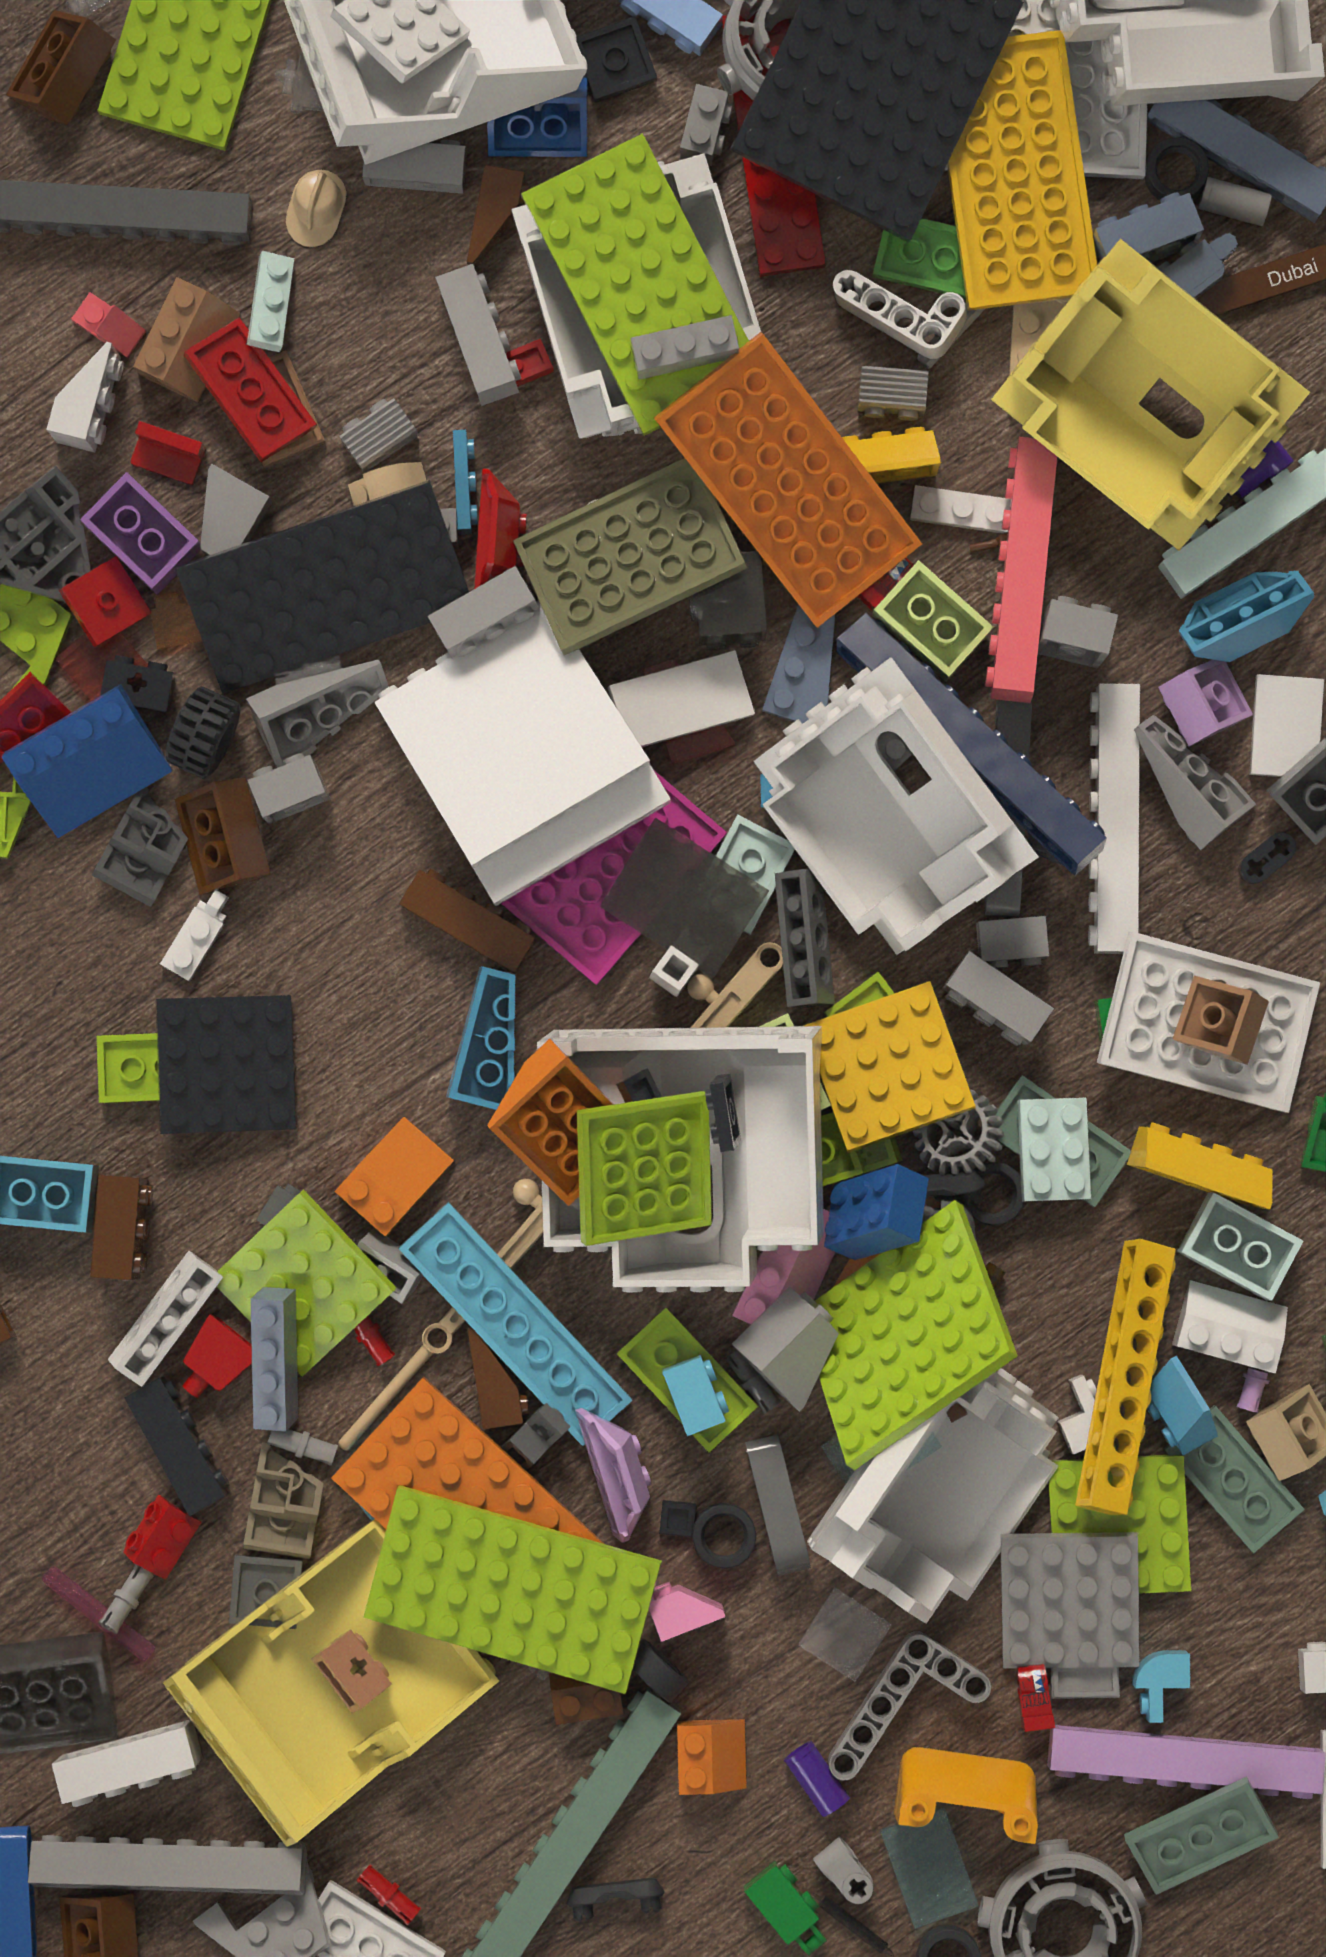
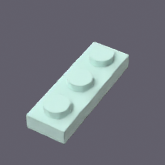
M266 251L261 252L258 261L247 345L280 352L283 345L294 258Z

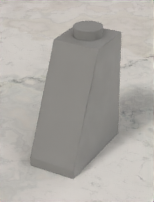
M213 464L208 469L200 550L205 556L250 542L273 503L268 495Z

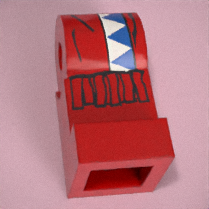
M907 557L860 593L857 598L873 612L914 564Z
M1044 1664L1017 1667V1691L1023 1730L1028 1732L1056 1728Z

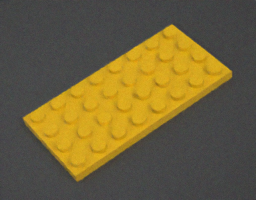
M1061 30L1008 36L947 163L968 311L1071 298L1080 284L1087 279L1097 266L1064 35Z

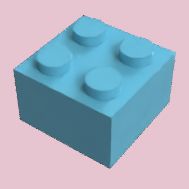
M701 1355L663 1369V1375L687 1436L726 1421L724 1413L729 1412L722 1391L715 1393L711 1382L717 1380L709 1359L703 1361Z

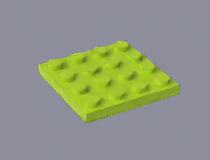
M704 1091L577 1110L581 1243L589 1246L712 1225L709 1110Z
M304 1189L217 1271L223 1276L217 1285L218 1289L250 1322L251 1298L263 1287L296 1289L297 1372L302 1377L397 1288Z
M1184 1455L1138 1456L1139 1468L1134 1475L1132 1485L1133 1501L1127 1515H1108L1075 1506L1084 1459L1051 1460L1058 1465V1468L1048 1481L1051 1533L1137 1532L1139 1594L1191 1591ZM1109 1471L1108 1481L1111 1485L1113 1476L1111 1471Z

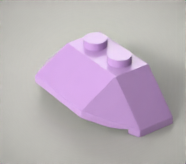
M583 1408L576 1409L577 1419L613 1536L623 1543L629 1540L650 1499L647 1486L651 1485V1480L644 1466L641 1467L638 1455L641 1454L639 1441L635 1435H631L622 1427Z

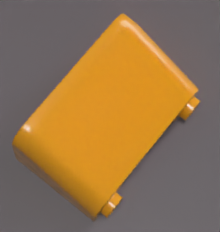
M913 1747L903 1754L900 1762L894 1815L898 1825L912 1827L927 1825L934 1817L936 1802L997 1810L1004 1814L1003 1828L1012 1840L1031 1844L1036 1843L1038 1828L1036 1776L1029 1765L1020 1761L923 1747Z

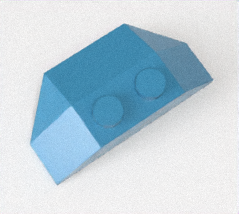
M1289 571V573L1254 572L1196 601L1187 615L1184 625L1180 627L1179 634L1195 657L1231 662L1289 633L1315 597L1314 592L1299 571Z

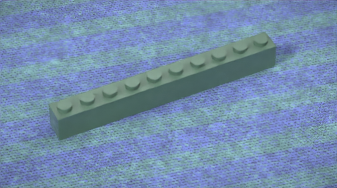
M648 1687L643 1694L639 1691L636 1692L627 1706V1709L631 1711L625 1722H622L620 1719L616 1722L608 1735L612 1739L611 1743L605 1751L601 1748L598 1749L589 1763L593 1770L587 1779L582 1776L578 1779L570 1792L574 1796L573 1800L567 1808L561 1805L551 1821L556 1826L549 1836L544 1833L541 1835L532 1849L536 1856L530 1865L525 1862L521 1865L513 1878L518 1883L511 1893L504 1891L494 1907L498 1910V1913L492 1922L487 1919L484 1921L475 1935L479 1942L473 1951L467 1948L461 1957H520L680 1717L681 1709L666 1701Z

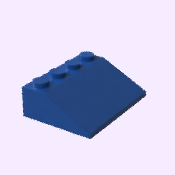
M121 684L5 751L1 756L18 785L57 838L173 771Z

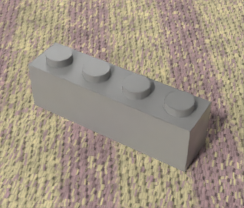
M470 264L435 277L481 406L519 393L516 381L521 379V375L516 361L509 362L505 352L511 350L505 331L498 333L495 323L499 322L500 318L494 302L487 304L484 294L489 293L490 290L484 274L477 275L474 265Z

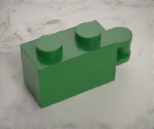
M774 1861L744 1886V1892L787 1945L796 1940L804 1952L810 1956L827 1942L826 1937L815 1924L819 1920L816 1909L820 1906L808 1891L802 1894L794 1883L798 1879L786 1864L780 1867ZM810 1928L814 1934L804 1941L800 1935Z

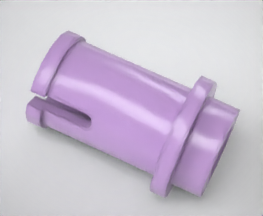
M1248 1368L1247 1374L1243 1373V1377L1246 1379L1237 1407L1258 1413L1264 1386L1269 1384V1380H1267L1268 1373L1253 1368Z

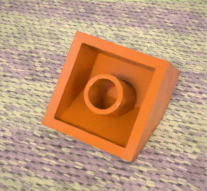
M745 1719L677 1721L679 1795L717 1794L747 1788Z

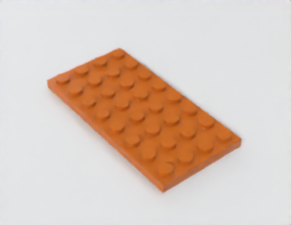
M762 332L757 334L742 346L739 352L727 358L654 417L658 425L817 628L922 545L919 538Z
M425 1377L415 1385L331 1477L385 1529H387L397 1488L401 1485L605 1544Z

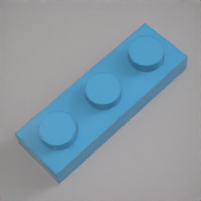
M466 429L453 430L457 530L459 535H472V525H478L477 505H471L470 492H476V473L469 472V459H475L474 439H468Z

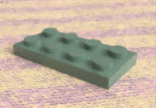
M1023 1075L1019 1077L995 1115L1000 1116L1003 1120V1124L998 1128L1004 1132L1005 1136L997 1139V1141L1019 1156L1017 1100L1056 1099ZM1088 1121L1091 1199L1082 1200L1092 1207H1096L1128 1160L1131 1150Z
M1214 1405L1210 1408L1218 1437L1184 1455L1185 1475L1254 1554L1305 1509ZM1167 1445L1163 1449L1168 1455L1181 1454L1177 1446L1171 1448Z
M1247 1776L1124 1834L1127 1845L1156 1895L1279 1838L1275 1826Z

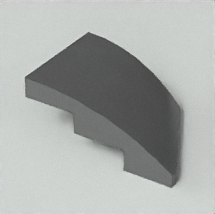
M145 787L136 792L92 876L151 907L188 838L179 826L173 824L164 808L160 809L148 794L149 789Z

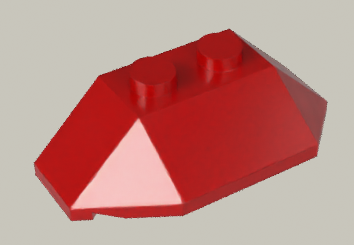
M482 469L474 589L514 566L516 568L524 567L513 540L519 538L520 534H526L527 514H521L520 503L489 469Z

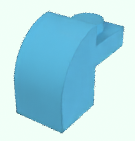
M1163 1650L1151 1653L1140 1661L1139 1667H1136L1132 1677V1685L1135 1688H1145V1693H1140V1713L1146 1714V1720L1149 1723H1163V1688H1190V1654L1186 1650Z

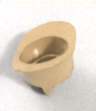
M326 170L311 171L302 176L294 188L287 210L286 226L290 236L302 246L317 247L324 245L333 237L337 230L346 201V189L344 183L336 174Z

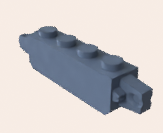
M1230 232L1228 234L1225 233V235H1221L1222 237H1218L1210 244L1205 239L1199 244L1192 241L1178 252L1181 256L1171 265L1166 261L1157 268L1193 298L1197 299L1222 280L1225 267L1222 262L1236 251V245H1238L1236 236H1233Z

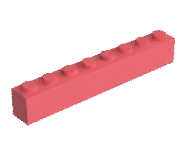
M1019 436L1017 448H1010L1008 468H1014L1013 479L1007 478L1005 499H1011L1010 510L1004 509L1002 530H1008L1007 541L1000 542L998 561H1004V571L997 572L995 592L1001 593L1000 604L994 603L992 623L998 624L997 635H991L989 644V655H993L995 658L994 667H987L985 687H991L990 699L1031 703L1034 693L1057 467V456L1035 438Z

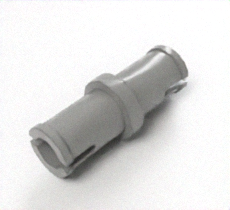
M290 1429L287 1431L272 1430L267 1443L268 1445L296 1453L295 1457L302 1458V1456H306L330 1466L338 1448L337 1444L334 1445L309 1436V1432L304 1431L302 1434Z
M136 1564L122 1588L117 1589L113 1594L115 1599L103 1618L98 1622L102 1627L110 1632L112 1631L114 1634L118 1633L119 1628L131 1609L137 1608L139 1605L138 1598L150 1579L153 1578L151 1572L142 1567L140 1568Z

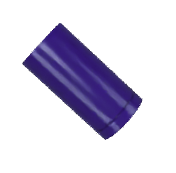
M812 1741L804 1743L785 1757L784 1762L822 1817L836 1811L850 1799V1796L839 1780L831 1773L828 1764Z

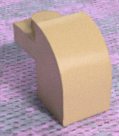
M421 462L400 463L364 473V478L348 486L353 505L355 506L425 482L426 477Z

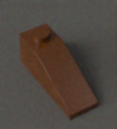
M485 165L467 256V265L473 264L475 270L514 220L511 209L520 207L521 203H525L521 193L530 189V183H525L524 172Z
M472 1327L468 1328L483 1429L524 1423V1415H529L527 1395H520L519 1387L491 1347Z

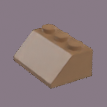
M176 277L133 366L138 375L198 403L206 386L184 357V352L239 318L241 313L206 290Z

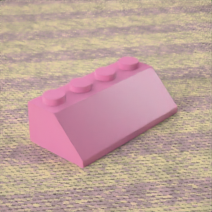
M823 1209L824 1234L818 1245H812V1250L795 1251L792 1250V1245H778V1250L761 1252L757 1260V1275L750 1286H745V1290L742 1292L732 1316L752 1324L789 1287L799 1295L805 1291L814 1300L835 1255L834 1251L824 1247L825 1226L829 1218V1211Z

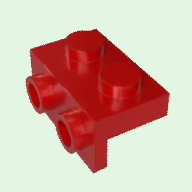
M158 1495L155 1501L147 1506L144 1518L136 1531H133L127 1538L123 1552L134 1564L166 1580L202 1522L197 1517L189 1516L186 1511L171 1504L165 1497Z

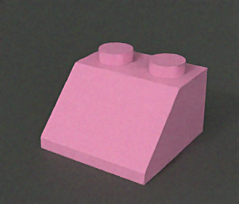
M670 1582L655 1587L649 1608L661 1642L725 1617V1611L721 1603L681 1585L671 1587Z

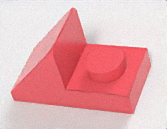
M89 292L71 318L75 324L102 342L112 343L116 351L126 358L130 356L146 333L143 327L117 306H110L91 292Z

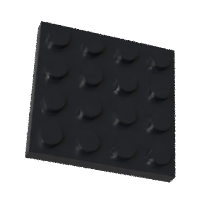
M291 995L166 998L155 1000L160 1134L296 1129Z

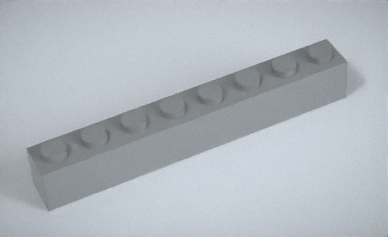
M51 1835L42 1836V1841L31 1842L28 1883L34 1887L305 1895L307 1853L303 1849H298V1843L286 1847L283 1842H279L278 1848H264V1842L246 1841L244 1842V1847H231L230 1841L212 1840L210 1841V1846H197L196 1840L179 1839L176 1845H163L164 1840L145 1838L143 1839V1844H130V1839L120 1837L109 1838V1843H96V1838L86 1836L76 1837L75 1842H62L63 1837Z

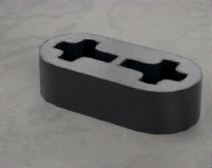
M1284 832L1275 833L1241 860L1238 867L1241 879L1249 884H1258L1267 879L1294 856L1296 851L1295 840ZM1276 839L1279 843L1282 841L1287 842L1288 846L1285 848L1287 855L1284 856L1282 853H1279L1271 859L1268 853L1275 848L1273 841ZM1263 858L1267 863L1259 869L1261 876L1258 877L1256 874L1249 876L1246 872L1250 868L1247 862L1250 860L1254 864Z

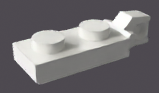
M215 890L207 904L200 900L198 905L193 908L160 964L190 982L225 925L223 922L227 916L222 914L221 911L229 897Z

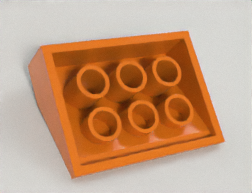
M548 1039L524 1062L487 1126L561 1200L570 1206L579 1197L577 1110L614 1105V1103L551 1039Z

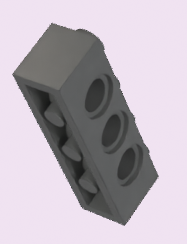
M810 869L775 873L787 1007L809 1008L835 1004L824 888Z

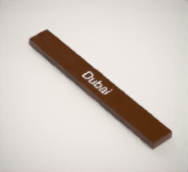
M1326 244L1223 277L1220 282L1196 300L1214 315L1219 316L1326 281Z

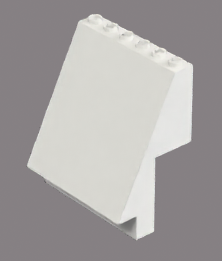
M284 0L337 147L358 145L365 165L576 91L587 72L586 59L580 52L576 42V33L570 27L565 6L560 0H440L471 29L470 34L465 41L403 84L330 17L333 8L344 0Z
M539 600L536 601L539 608L534 611V615L527 621L519 624L517 622L505 627V632L493 640H488L487 638L475 644L476 648L471 653L463 657L456 655L451 658L449 653L442 655L436 660L437 665L428 671H425L424 668L415 671L407 677L408 683L399 688L395 685L386 688L378 694L380 699L375 701L377 708L495 906L671 803L669 795L650 765L649 758L580 650L578 649L565 656L563 655Z

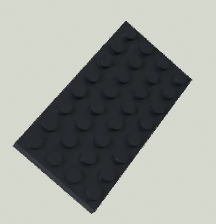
M430 480L176 567L177 575L222 694L431 623L428 618L430 614L470 592Z

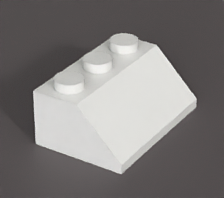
M1189 1280L1172 1345L1276 1373L1285 1338L1288 1307Z

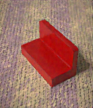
M139 421L135 431L138 441L130 460L131 464L179 482L193 485L206 451L203 443Z

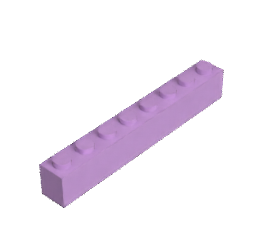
M1055 1725L1056 1728L1050 1729L1047 1766L1050 1770H1055V1775L1060 1777L1074 1778L1076 1772L1089 1773V1778L1093 1780L1108 1781L1109 1776L1113 1775L1123 1776V1782L1142 1784L1143 1778L1157 1779L1156 1784L1161 1786L1176 1787L1177 1781L1191 1782V1788L1210 1790L1211 1784L1227 1786L1247 1776L1252 1787L1258 1788V1793L1262 1795L1278 1796L1279 1790L1292 1791V1797L1312 1799L1313 1793L1323 1794L1326 1753L1319 1748Z

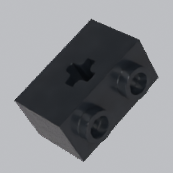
M115 655L114 661L106 660L100 696L121 684L135 707L167 712L174 672L167 671V664L148 661L147 667L134 665V658ZM136 674H142V680L147 682V687H140L139 692H133V686L128 684L129 678L135 679Z

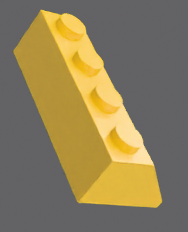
M924 427L909 428L905 430V434L893 436L891 431L877 432L872 434V438L859 440V437L856 435L842 437L877 484L936 476L941 464L933 430L925 431Z
M1151 1122L1150 1128L1139 1126L1127 1165L1209 1193L1214 1192L1221 1197L1250 1207L1271 1209L1273 1169L1262 1166L1264 1160L1244 1154L1243 1159L1231 1155L1233 1149L1218 1144H1213L1212 1149L1200 1145L1201 1138L1182 1133L1181 1138L1169 1134L1171 1128Z

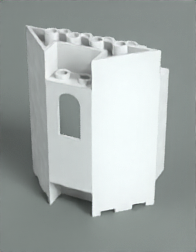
M705 153L669 164H664L662 161L658 162L750 341L761 330L717 183H713ZM524 205L511 209L579 438H589L601 433L603 437L616 436L630 430H634L635 434H641L642 432L527 206Z
M890 657L872 672L866 667L851 678L855 684L851 688L847 689L843 685L830 694L828 697L832 702L826 707L820 702L805 713L808 717L805 723L802 724L798 719L784 729L783 732L786 737L754 760V763L773 787L769 791L773 797L762 805L859 935L874 924L895 954L898 955L926 938L945 921L974 901L978 902L994 891L1012 875L1039 856L895 661ZM890 731L898 734L932 780L913 794H910L879 752L877 742L881 733Z
M1000 1368L998 1372L990 1375L856 1469L807 1540L811 1550L832 1562L869 1589L874 1588L884 1594L905 1611L927 1624L949 1590L968 1601L1001 1552V1534L1014 1533L1058 1468V1465L1048 1459L1051 1452L1045 1448L1057 1432L1052 1427L1059 1417L1031 1398L1034 1393L1033 1390ZM959 1403L966 1409L968 1414L951 1423L946 1412L953 1404Z

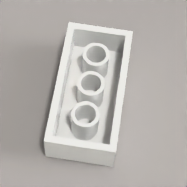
M186 1720L63 1754L52 1763V1768L62 1804L72 1802L73 1807L92 1802L93 1798L101 1793H105L106 1798L123 1794L133 1784L138 1783L139 1789L158 1784L159 1780L163 1779V1776L171 1774L172 1779L191 1775L192 1771L196 1770V1766L203 1759L195 1726L191 1720Z

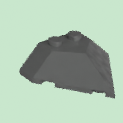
M57 466L50 469L0 511V583L65 602L59 590L91 570L84 526L81 525L79 494Z

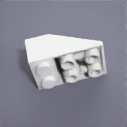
M106 342L55 397L46 430L57 443L94 453L97 444H103L106 435V425H103L106 412L111 413L115 401V394L112 393L115 381H120L124 362L120 361L121 357L112 343Z

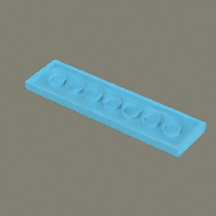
M449 1202L399 1247V1250L533 1394L543 1404L547 1403L551 1408H555L563 1415L565 1421L571 1426L568 1431L582 1446L585 1445L575 1412L576 1409L583 1408L610 1422L632 1401V1398Z

